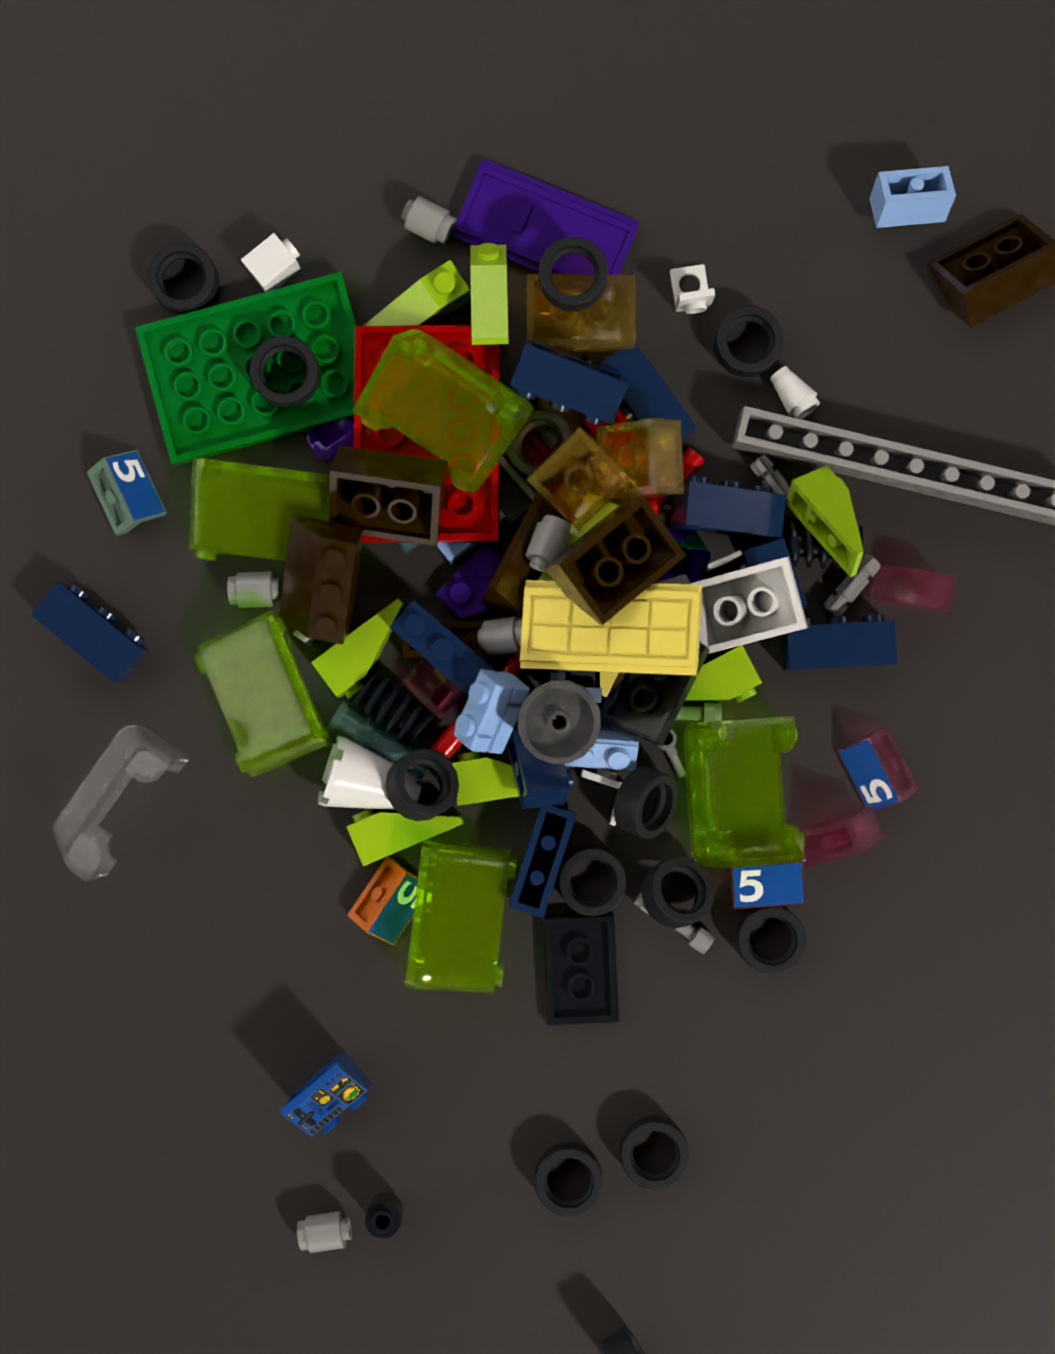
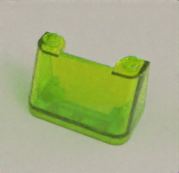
M411 329L392 337L352 411L361 417V422L368 428L379 431L381 428L388 429L394 427L441 460L448 461L450 465L448 473L452 477V484L462 491L475 493L480 489L534 408L525 398L516 394V392L436 338L421 330Z
M193 459L189 550L195 552V558L216 561L217 555H224V553L286 561L292 515L329 521L330 475L210 459Z
M274 610L198 645L199 653L194 655L201 674L207 673L238 748L239 752L235 754L238 767L243 774L248 772L252 778L334 744L328 729H324L321 721L317 722L318 719H321V716L316 711L291 651V643L288 638L282 637L285 635L284 631L287 630L283 619Z
M794 716L690 723L686 727L684 751L691 851L694 860L702 866L740 868L804 861V836L795 825L785 824L780 753L791 751L797 741Z
M427 839L423 842L405 988L494 993V986L502 987L504 965H498L497 961L507 879H515L517 858L510 857L511 849Z

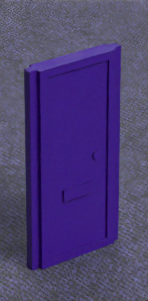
M483 158L451 238L467 245H481L484 243L506 245L507 261L538 274L540 260L545 250L555 241L566 237L585 238L595 243L605 256L608 265L607 283L600 299L608 302L640 222ZM570 253L560 257L555 262L551 277L553 280L585 292L591 287L595 272L591 262L586 257Z

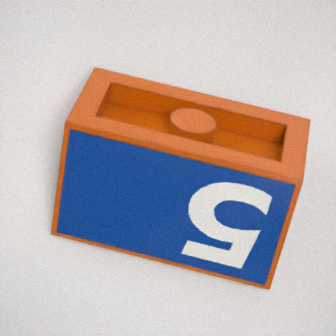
M387 856L347 916L366 933L394 945L433 886L413 875L396 860Z

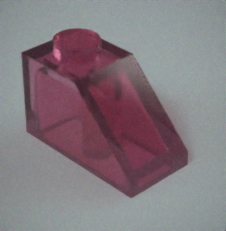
M881 565L880 570L874 577L870 600L941 615L949 612L956 577L922 569Z
M872 806L842 814L793 835L806 868L863 853L885 840Z

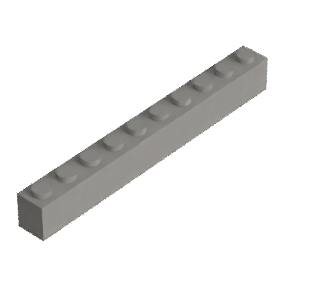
M744 406L739 414L731 448L759 455H768L771 458L817 469L827 465L834 473L1055 526V480Z

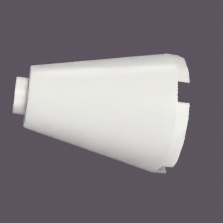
M338 735L336 737L337 744H333L322 778L326 787L324 792L319 791L318 805L325 807L394 810L387 798L385 787L387 773L393 763L354 741ZM406 771L404 776L405 788L410 797L417 802L421 785L416 784L417 777Z

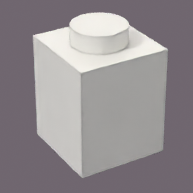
M275 233L241 259L247 271L265 292L278 289L301 270L296 260L300 256L296 248L287 238L281 242Z

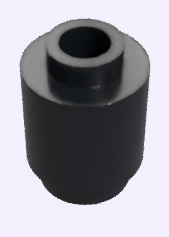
M381 1193L370 1201L365 1215V1226L371 1235L376 1238L386 1239L397 1233L404 1213L400 1199L390 1193ZM379 1215H385L389 1219H382Z

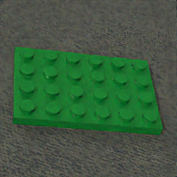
M342 272L135 327L168 454L173 466L314 429L319 426L329 425L348 417L354 418L356 323ZM281 335L295 337L306 343L315 354L321 370L320 384L313 397L303 405L292 408L276 407L264 400L253 386L250 376L251 358L256 349L266 340ZM282 351L269 358L265 365L264 375L266 382L272 389L277 392L289 393L302 386L306 379L307 369L305 362L299 355L293 352Z

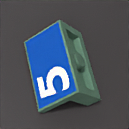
M138 450L104 457L86 472L116 536L128 533L141 522L167 514Z

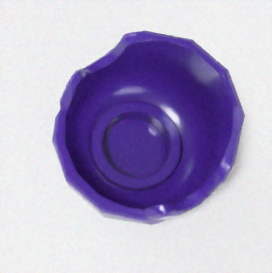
M351 417L329 425L319 426L307 435V442L316 458L324 463L332 464L339 446L354 448V421Z

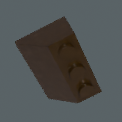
M1020 213L929 261L928 267L952 312L971 328L1035 293L1047 289L1055 283V240Z
M339 446L330 468L329 522L364 528L363 536L437 546L446 495L448 461Z
M537 492L480 602L506 617L520 616L522 618L526 580H539L543 573L532 568L529 565L531 561L525 557L537 523L542 522L545 515H552L570 524V521L545 495Z
M638 496L622 502L544 567L571 601L598 624L604 625L686 555L644 496Z
M292 515L279 617L307 638L343 644L351 627L364 528Z

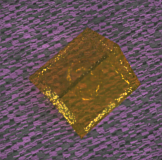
M580 427L527 478V481L577 530H580L631 480L630 476L606 448Z

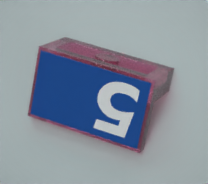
M887 726L874 731L862 740L837 750L868 814L901 803L919 790Z
M802 860L730 865L731 891H728L729 906L731 908L745 909L806 905Z

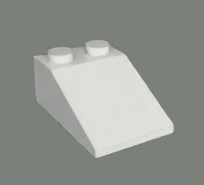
M789 556L691 583L692 585H702L699 643L706 645L710 650L709 653L808 628Z

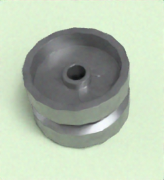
M553 680L538 686L523 701L518 714V733L524 746L536 758L551 764H569L584 757L595 745L601 728L600 709L594 696L582 685L569 680ZM556 715H562L566 718L567 725L556 729L553 726V718Z

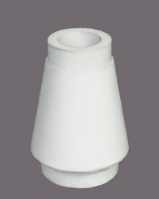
M787 366L782 367L771 376L770 380L774 384L773 386L789 416L803 419L819 406L820 402L816 398L817 392L790 371Z

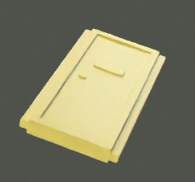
M526 580V586L524 587L520 668L697 676L702 585L652 584L604 625H600L571 601L555 581Z

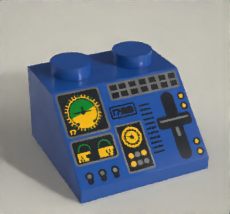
M344 1050L289 1095L279 1111L285 1118L311 1137L320 1130L323 1134H326L341 1121L338 1117L340 1113L348 1107L354 1111L368 1099L369 1096L366 1092L369 1090L371 1082Z

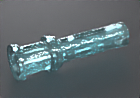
M346 701L342 702L327 727L331 731L337 729L353 739L355 743L367 746L393 763L413 751V748L403 742L399 743L395 737L375 726V719L372 717L366 719L348 707L349 703ZM418 764L411 766L407 771L421 780L428 768Z

